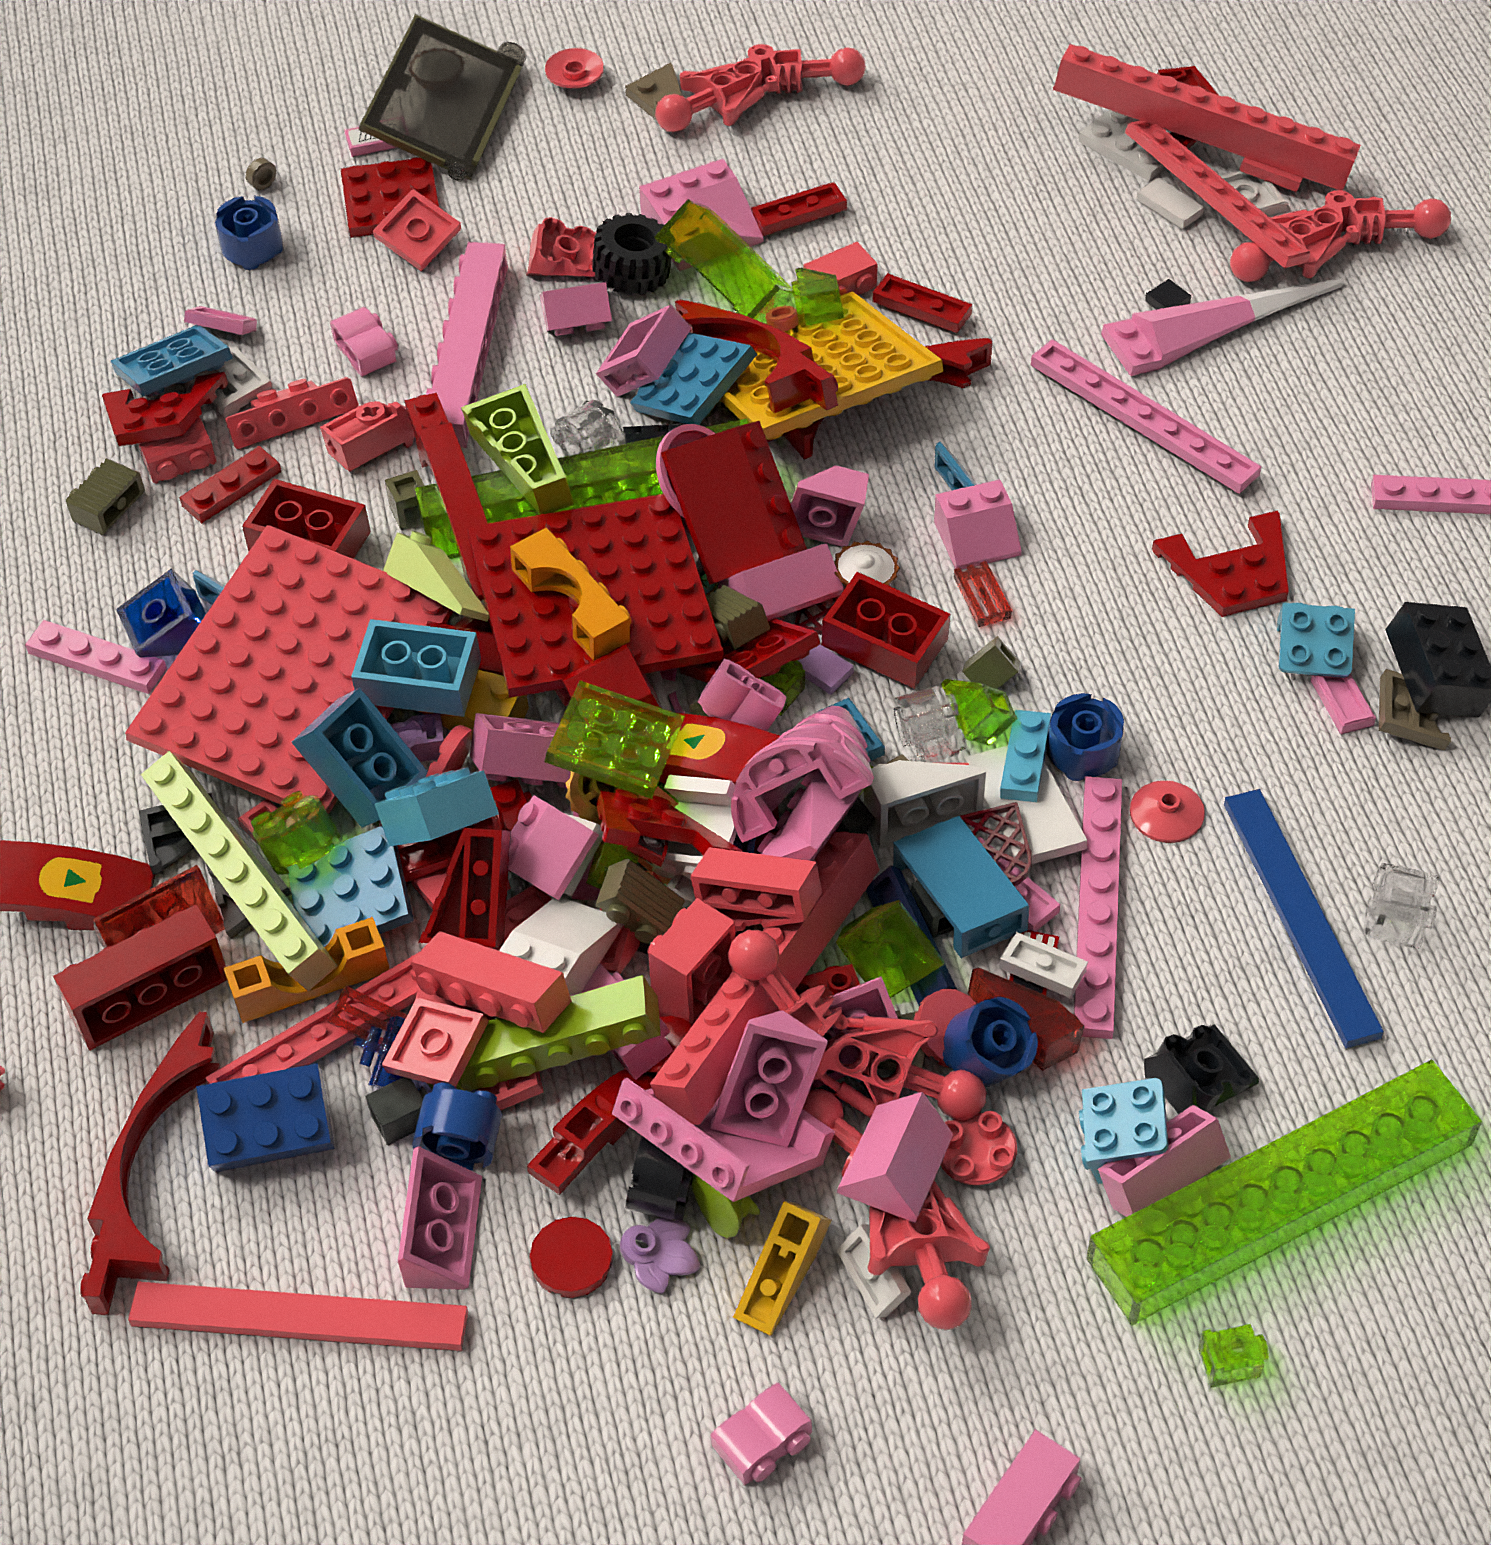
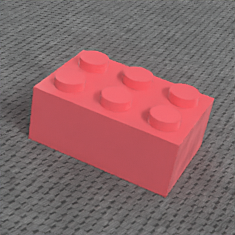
M698 898L687 909H681L675 916L672 926L663 936L658 935L655 937L648 948L651 987L658 996L659 1017L677 1016L690 1022L692 1025L733 970L729 963L728 951L732 941L736 938L735 921Z

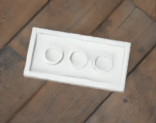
M1008 745L964 757V763H969L972 766H983L986 771L984 806L986 809L1013 802L1018 803L1029 848L1032 850V864L1087 849L1088 840L1045 761L1037 802L1000 799V787ZM1015 811L1009 820L1019 824ZM1007 812L1000 813L998 815L1004 817L1007 814ZM991 818L994 826L997 827L1000 822ZM1005 824L999 833L1010 837L1015 828ZM1020 832L1015 840L1024 844L1022 833ZM1010 845L1007 849L1009 855L1014 858L1021 850L1013 845ZM1027 852L1020 859L1027 863Z

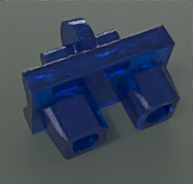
M400 1016L390 1017L381 1044H378L382 1029L371 1026L367 1040L355 1038L353 1046L363 1050L359 1062L360 1065L371 1067L374 1054H378L368 1085L380 1089L403 1078L402 1076L387 1073L382 1063L406 1018Z

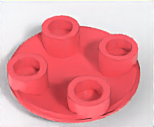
M985 1111L968 1120L953 1119L945 1122L953 1136L940 1166L948 1176L968 1185H985L999 1180L1010 1171L1017 1156V1142L1012 1130L1002 1121L1001 1116L997 1112Z

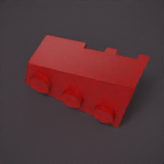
M463 828L446 871V878L438 897L435 899L432 907L433 911L418 943H429L440 931L485 947H502L505 932L511 831Z

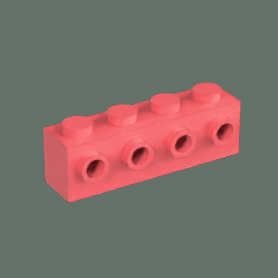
M440 931L410 961L417 978V985L426 994L451 1000L457 1005H465L482 1011L488 1016H496L511 1021L520 1027H528L542 1033L548 1029L572 1002L563 972Z

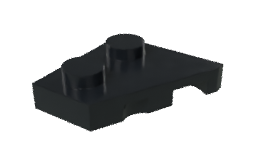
M208 793L209 796H210V797L212 798V800L214 801L213 796H212V793ZM163 805L139 810L149 865L153 875L160 873L194 849V846Z

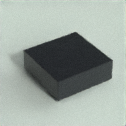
M1168 279L1147 292L1145 302L1157 310L1190 304L1192 295Z

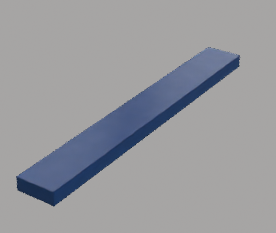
M1256 789L1225 797L1224 807L1344 1048L1382 1039L1384 1031L1261 790Z

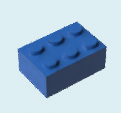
M318 1063L196 1086L208 1167L214 1172L335 1149L323 1072Z

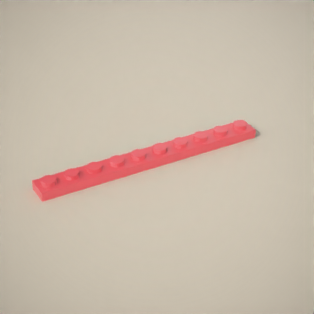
M532 885L506 901L504 942L512 930L552 900L547 893ZM488 947L497 951L501 949V947ZM417 954L205 1077L207 1084L310 1065L413 1004L416 999L418 985L410 961Z

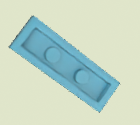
M1014 711L1000 787V799L1037 802L1048 742L1051 713Z

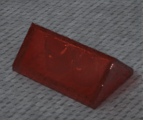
M197 865L93 919L95 934L103 948L114 946L134 936L138 931L150 928L170 918L174 913L186 910L194 905L198 906L214 934L224 930L225 927L216 903Z

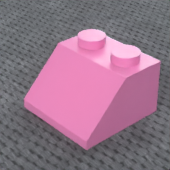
M606 282L543 291L540 294L547 331L554 330L555 336L574 334L573 327L586 326L587 331L606 329L605 322L612 321Z
M835 465L799 481L790 504L802 536L841 547L848 546L865 505L869 474Z
M1000 479L935 494L934 523L956 571L1021 556L1022 551L1013 506Z
M533 795L530 802L526 803L520 810L518 821L510 832L508 869L559 900L599 834Z

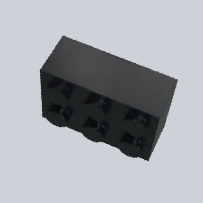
M1404 602L1385 630L1416 712L1480 717L1491 703V665L1468 608Z

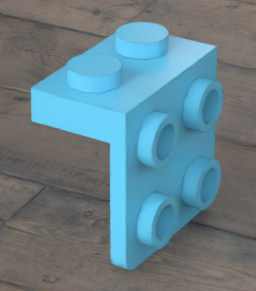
M1283 603L1277 618V631H1280L1278 665L1280 671L1294 674L1348 677L1352 671L1355 609L1340 606Z
M1150 1078L1082 1089L1083 1109L1079 1110L1080 1126L1085 1137V1145L1081 1146L1082 1162L1086 1170H1091L1098 1184L1103 1183L1098 1169L1108 1162L1159 1155L1168 1150L1164 1086L1160 1079Z

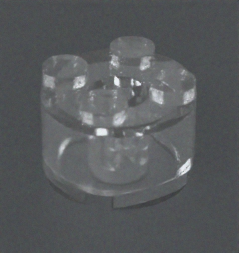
M591 400L557 419L555 426L550 428V435L553 441L561 447L566 457L564 458V464L567 470L574 476L579 473L586 478H592L622 461L627 455L622 454V449L627 447L618 421L611 412L605 415L599 409L604 405L597 400Z
M936 685L894 698V702L900 705L894 708V717L902 746L911 747L914 755L907 756L909 761L932 763L957 756L959 751L966 750L965 736L960 728L957 729L954 718L955 715H958V706L953 694L946 695L944 689Z
M1382 863L1376 872L1372 887L1376 888L1373 900L1368 899L1364 929L1365 934L1368 935L1367 937L1421 949L1425 938V928L1432 929L1436 919L1437 907L1431 905V899L1437 892L1439 875Z

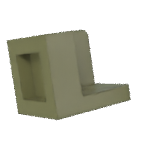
M417 470L385 480L389 507L400 529L407 527L404 514L405 509L429 502L428 491Z
M996 636L965 662L962 672L983 696L988 697L1018 673L1020 661L1003 641Z

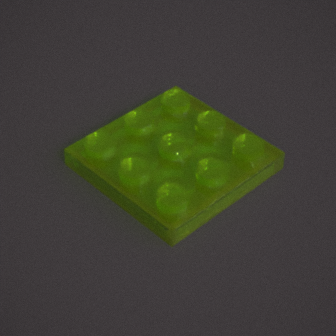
M579 681L546 752L544 762L652 799L685 716Z

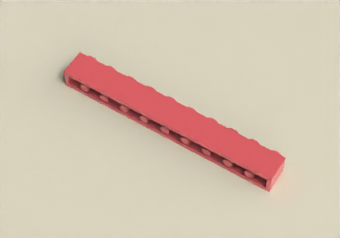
M1072 44L1068 46L1061 59L1053 88L1057 92L1137 120L1146 121L1149 124L1160 126L1163 129L1342 191L1361 146L1346 137H1337L1325 133L1317 127H1308L1294 122L1288 117H1279L1265 112L1259 107L1236 102L1231 97L1210 93L1202 87L1187 85L1170 76H1161L1148 71L1144 67L1121 62L1113 56H1104L1092 52L1084 46Z
M835 832L814 860L817 862L822 893L804 922L763 929V932L768 933L775 940L779 948L777 967L794 989L798 987L880 870L867 834ZM732 971L650 1083L656 1099L691 1124L700 1125L721 1096L748 1020L779 1011L758 981L740 978Z

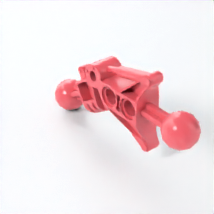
M757 44L749 48L748 58L734 64L729 63L699 72H681V89L695 94L688 98L678 94L665 95L657 104L655 117L663 130L674 133L683 131L690 124L694 113L710 106L723 116V123L725 125L731 126L745 110L763 98L767 91L775 92L776 94H781L782 91L792 93V90L802 92V78L832 76L833 80L840 85L849 86L856 84L863 78L865 73V59L855 48L846 47L838 49L831 59L801 61V49L774 51L769 45Z
M1335 190L1326 195L1324 206L1311 211L1303 209L1269 218L1309 250L1311 254L1308 262L1298 266L1302 268V275L1304 277L1312 278L1325 262L1345 247L1346 242L1359 244L1360 241H1363L1365 244H1371V241H1374L1376 244H1382L1384 228H1413L1421 237L1430 239L1439 237L1448 230L1451 224V211L1442 200L1433 198L1423 200L1415 206L1414 210H1385L1382 198H1353L1346 191ZM1346 231L1345 235L1341 237V232ZM1247 242L1234 249L1230 258V267L1237 279L1244 282H1254L1267 274L1270 262L1275 260L1254 242Z
M747 930L739 934L732 941L728 951L732 970L740 978L758 981L779 1011H785L822 1037L832 1025L840 1030L847 1027L861 1028L841 1031L827 1041L825 1051L815 1074L814 1080L818 1079L833 1089L837 1097L870 1119L877 1105L899 1099L903 1087L919 1093L923 1092L925 1095L937 1099L941 1111L954 1120H968L981 1112L986 1103L987 1092L985 1084L979 1077L965 1070L953 1071L943 1076L911 1064L921 1045L937 1035L938 1027L933 1021L863 1016V1019L846 1018L841 1013L842 1008L829 1009L834 1000L833 996L821 999L820 996L825 990L824 985L811 988L798 995L777 967L779 948L775 940L768 933L760 930ZM848 1045L857 1046L859 1049L857 1060L851 1064L841 1063L839 1060L840 1051ZM884 1059H894L896 1061L894 1074L886 1078L878 1076L877 1066ZM827 1069L861 1080L871 1099L844 1081L839 1083L825 1074Z
M822 1088L810 1090L802 1109L834 1130L835 1133L832 1140L850 1153L842 1170L841 1176L843 1178L863 1135L844 1120L843 1105L834 1093ZM935 1179L916 1223L870 1206V1259L867 1266L868 1271L873 1275H881L891 1266L918 1265L925 1283L918 1295V1308L925 1322L934 1328L950 1330L961 1326L968 1318L972 1309L971 1293L963 1282L948 1275L944 1263L962 1261L978 1267L983 1266L990 1249L989 1244L976 1236L952 1199L945 1197L936 1184Z

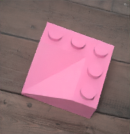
M724 159L639 186L641 214L646 215V218L658 220V224H664L667 227V231L671 232L673 236L672 241H674L672 261L679 271L764 242L763 235L737 177Z
M819 768L808 772L801 782L806 787L805 791L799 788L787 805V807L792 809V812L790 813L786 810L782 814L774 828L778 831L777 834L774 835L769 832L757 848V851L763 855L814 861L836 832L863 789L838 800Z

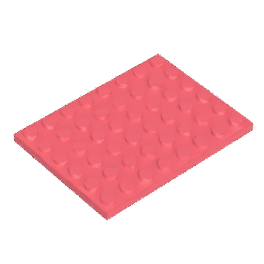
M267 525L126 730V740L160 755H165L170 751L184 765L324 822L338 798L292 744V741L338 698L355 690L351 676L370 619L426 626L428 621L446 624L454 611L391 577L387 572ZM374 705L386 720L394 709L393 707Z

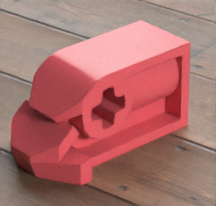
M379 401L368 402L320 427L328 454L349 472L400 444L409 448L413 445L415 437L406 407L398 402L388 403V405Z

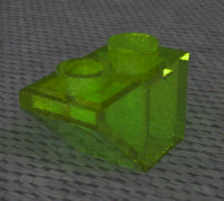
M805 268L795 269L797 281L791 282L797 315L804 314L806 325L844 318L836 275Z
M945 679L941 683L947 697L946 703L953 711L957 720L958 731L969 741H976L989 746L1017 720V716L1005 691L977 682Z

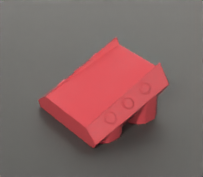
M545 218L542 224H538L533 232L526 276L594 277L595 272L592 270L596 232L584 226H576L573 229L566 228L565 224L559 219Z

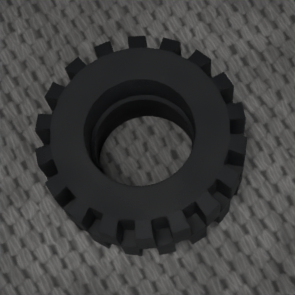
M625 213L624 216L618 214L613 216V219L607 218L604 220L603 225L598 226L594 240L592 270L595 272L597 280L606 282L607 288L612 287L615 292H626V295H633V293L644 295L647 291L654 292L658 290V286L662 287L670 275L674 241H672L673 236L671 232L667 231V227L664 224H658V220L646 218V215L639 214L638 216L632 213Z

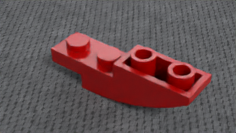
M623 1069L597 1086L552 1128L554 1137L527 1165L528 1173L560 1195L607 1143L614 1145L629 1129L627 1124L612 1114L623 1079H630L646 1091L652 1089L650 1083L653 1078L644 1073L635 1080L626 1069Z

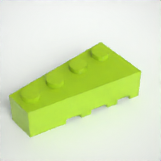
M526 384L461 407L470 435L539 514L552 513L574 505L565 474Z

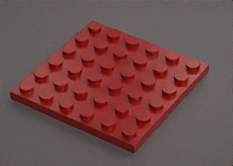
M664 494L467 527L468 539L486 610L489 614V621L509 698L566 688L563 679L568 674L593 662L592 658L573 638L572 614L579 607L577 602L568 595L557 591L531 592L512 571L510 546L544 528H547L556 538H561L566 544L569 553L576 560H581L586 565L591 577L597 583L601 582L607 588L614 602L618 606L622 605L626 608L631 617L630 641L626 644L644 674L723 660V648L680 514L670 505Z

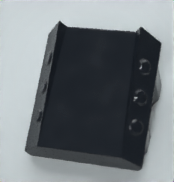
M1215 1024L1195 1027L1190 1036L1186 1038L1175 1034L1167 1036L1158 1051L1144 1059L1145 1078H1158L1161 1080L1164 1086L1165 1098L1178 1114L1192 1105L1206 1112L1259 1083V1077Z

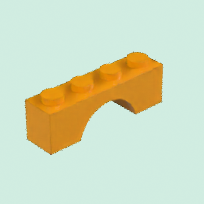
M544 528L510 546L512 571L531 592L557 591L568 595L577 602L579 607L572 614L573 638L593 661L630 641L631 617L626 608L622 605L618 606L614 602L607 588L601 582L597 583L591 577L586 565L581 560H576L569 553L566 544L561 538H556L547 528Z
M373 917L335 930L331 941L324 948L338 967L309 991L288 975L279 962L270 961L262 955L225 967L224 971L242 1023L363 982L388 971L390 968L385 947Z

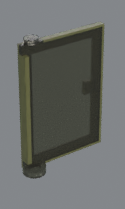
M415 14L358 130L447 169L448 175L455 181H462L465 178L471 180L526 61V53L520 45L514 42H504L496 51Z

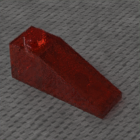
M977 967L972 970L967 995L976 1003L995 997H1004L1016 1002L1028 1013L1031 1020L1027 1024L1032 1033L1036 1032L1038 1039L1037 1052L1032 1062L1040 1070L1044 1071L1078 1053L1084 1025L1075 1014L1066 1009L1059 1001Z

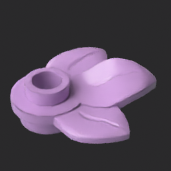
M658 1218L648 1227L635 1225L624 1232L620 1240L621 1253L629 1264L634 1265L637 1280L647 1289L663 1294L668 1285L669 1275H687L697 1272L700 1268L695 1251L684 1241L691 1229L686 1222L677 1219ZM635 1240L643 1241L647 1244L648 1248L639 1247Z

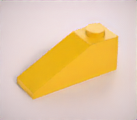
M783 1201L733 1318L772 1336L812 1265L832 1220L795 1202Z

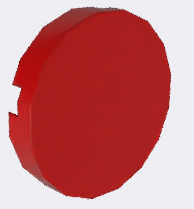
M572 1216L554 1220L543 1227L533 1240L529 1255L533 1275L540 1286L550 1293L552 1291L566 1298L588 1295L602 1286L613 1263L610 1239L601 1226L587 1218Z

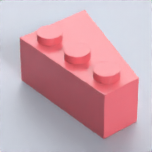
M709 847L690 875L695 899H700L734 920L735 932L743 931L746 926L762 924L763 928L804 922L822 893L817 862Z

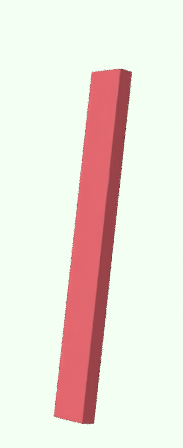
M1143 120L1128 123L1125 133L1283 268L1308 262L1311 254L1309 250L1166 130Z
M137 1282L128 1321L131 1326L462 1351L468 1309L467 1306Z

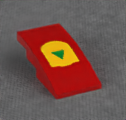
M665 713L666 720L636 736L618 759V765L666 784L669 775L730 780L736 785V780L747 762L764 747L777 740L780 735L750 725L716 717L686 713Z
M0 840V911L24 912L27 920L65 921L68 930L138 932L144 929L156 874H152L148 863L118 855L39 842Z

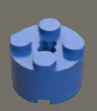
M244 196L235 197L223 203L216 212L215 226L222 254L227 260L241 265L245 270L257 269L260 264L271 260L284 249L276 208L272 202L260 196H254L255 200H244Z
M1074 694L1061 700L1056 705L1051 716L1047 743L1048 755L1052 763L1072 781H1081L1085 776H1101L1118 764L1124 730V718L1119 708L1108 699L1103 698V701L1091 698L1092 694Z
M1004 997L983 1000L954 1016L946 1028L944 1037L945 1049L943 1050L945 1064L954 1071L965 1070L971 1072L983 1081L985 1087H990L1020 1073L1030 1066L1037 1052L1036 1032L1032 1033L1028 1023L1031 1018L1023 1007Z
M448 1083L434 1084L432 1092L426 1094L422 1100L412 1143L413 1149L419 1146L470 1171H473L474 1164L484 1162L483 1168L489 1166L493 1160L502 1118V1112L496 1105L497 1097L488 1091H476L473 1093L459 1090Z

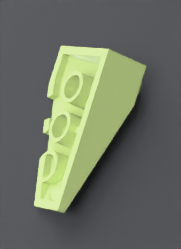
M412 531L411 536L396 533L383 569L384 572L460 615L488 622L489 614L445 552L430 544L431 537L416 531Z

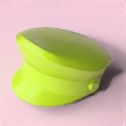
M692 1175V1191L697 1204L710 1227L718 1235L733 1238L737 1235L742 1225V1220L746 1215H760V1209L749 1196L733 1202L697 1175Z

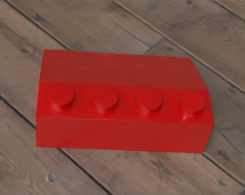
M760 421L737 426L661 452L709 585L721 582L742 571L807 550Z

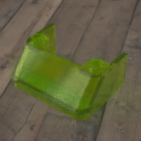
M687 199L654 237L658 242L668 246L665 250L666 253L677 263L680 264L683 260L691 264L733 305L732 308L736 313L764 323L768 311L775 307L785 306L797 294L792 286L717 213L708 206Z

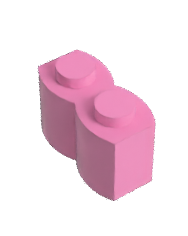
M362 307L330 321L334 341L342 353L348 357L350 363L360 376L367 375L396 362L395 351L398 350L397 342L390 332L386 333L383 330L381 320L376 313L371 314L366 307Z
M724 659L702 691L698 703L710 717L738 722L767 731L783 709L787 697L771 684L755 678L745 668Z
M778 1382L767 1388L744 1409L738 1411L718 1426L710 1435L712 1447L744 1485L753 1480L761 1482L775 1470V1462L788 1453L793 1456L807 1446L810 1441L809 1435L812 1433V1422Z

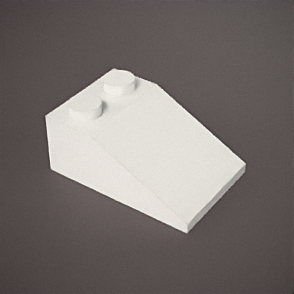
M898 760L889 764L874 766L871 769L874 775L873 782L870 786L864 788L863 803L875 817L870 830L879 848L882 849L893 845V842L900 840L904 836L915 834L939 822L983 810L986 771L983 766Z
M563 897L559 900L553 898L512 930L499 951L563 972L569 994L573 996L583 991L624 924L611 921L607 918L606 912Z

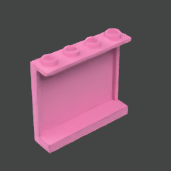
M628 1078L622 1081L612 1114L733 1202L822 1166L835 1133L830 1127L802 1109L788 1147L710 1129V1123L719 1099L702 1123L694 1125L656 1099L653 1089L645 1091Z

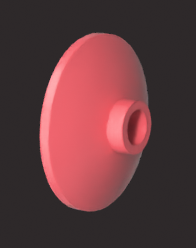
M570 48L553 54L545 64V74L548 80L559 87L570 89L582 88L595 83L604 71L603 61L600 56L593 51L582 48Z
M1151 782L1141 787L1131 800L1130 816L1133 824L1143 835L1155 841L1175 843L1187 840L1199 831L1204 821L1205 810L1202 800L1191 788L1178 782Z

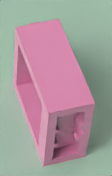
M671 304L630 323L596 375L616 397L659 379L691 330L690 325Z

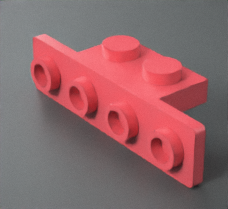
M348 377L321 386H317L312 381L307 382L306 379H300L289 383L287 389L278 392L275 389H270L257 394V399L250 401L252 409L225 418L234 447L240 449L349 412L359 407L351 379Z

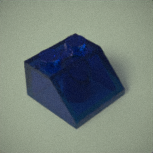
M172 568L116 609L133 649L140 658L178 655L206 615L196 591Z

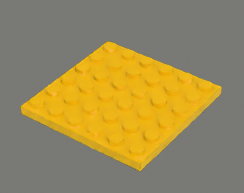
M852 291L798 311L799 324L793 329L783 331L810 346L814 361L821 368L834 375L838 383V392H836L838 406L826 411L817 403L808 399L780 412H772L769 407L770 400L764 380L772 373L777 362L755 351L757 356L722 396L720 401L743 423L748 424L760 421L766 439L773 440L793 429L808 427L814 421L824 417L839 415L843 410L855 405L867 404L881 395L896 393L902 387L912 383L927 381L933 375L943 372L942 360Z

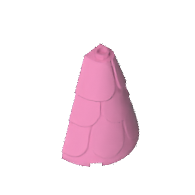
M830 706L812 714L799 722L794 728L783 733L777 740L764 747L747 762L736 780L734 794L731 799L732 819L737 835L742 843L775 828L777 821L772 814L773 810L808 772L819 768L838 800L872 784L874 775L869 764L871 760L865 749L868 745L862 731L849 711L840 706Z

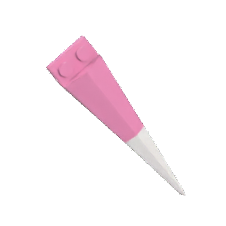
M1345 279L1133 313L1131 319L1104 324L1101 335L1130 376L1159 370L1205 344L1251 322L1294 304L1339 289L1343 286Z

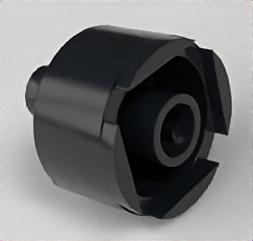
M641 1136L632 1170L633 1187L628 1188L625 1208L670 1220L677 1219L683 1221L688 1202L687 1195L689 1187L692 1185V1175L694 1173Z

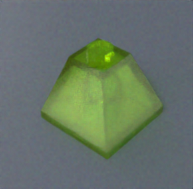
M900 900L868 910L845 925L836 941L838 947L849 962L853 964V967L864 982L882 977L890 998L940 968L945 963Z

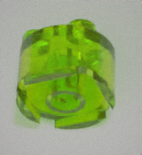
M301 791L294 792L282 800L283 806L272 813L269 811L264 812L251 821V825L254 828L252 835L278 875L289 874L286 867L297 864L299 869L313 864L335 847L332 841L334 837L340 840V832L316 795L304 796Z

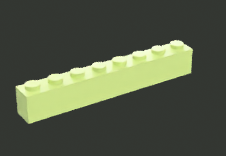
M168 751L140 774L288 975L309 991L338 967L188 767L173 753Z

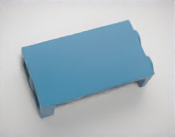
M960 816L939 822L932 827L904 836L900 840L893 842V866L901 870L909 868L954 927L953 948L960 958L1011 938L1016 932L1022 933L1028 930L1029 904Z

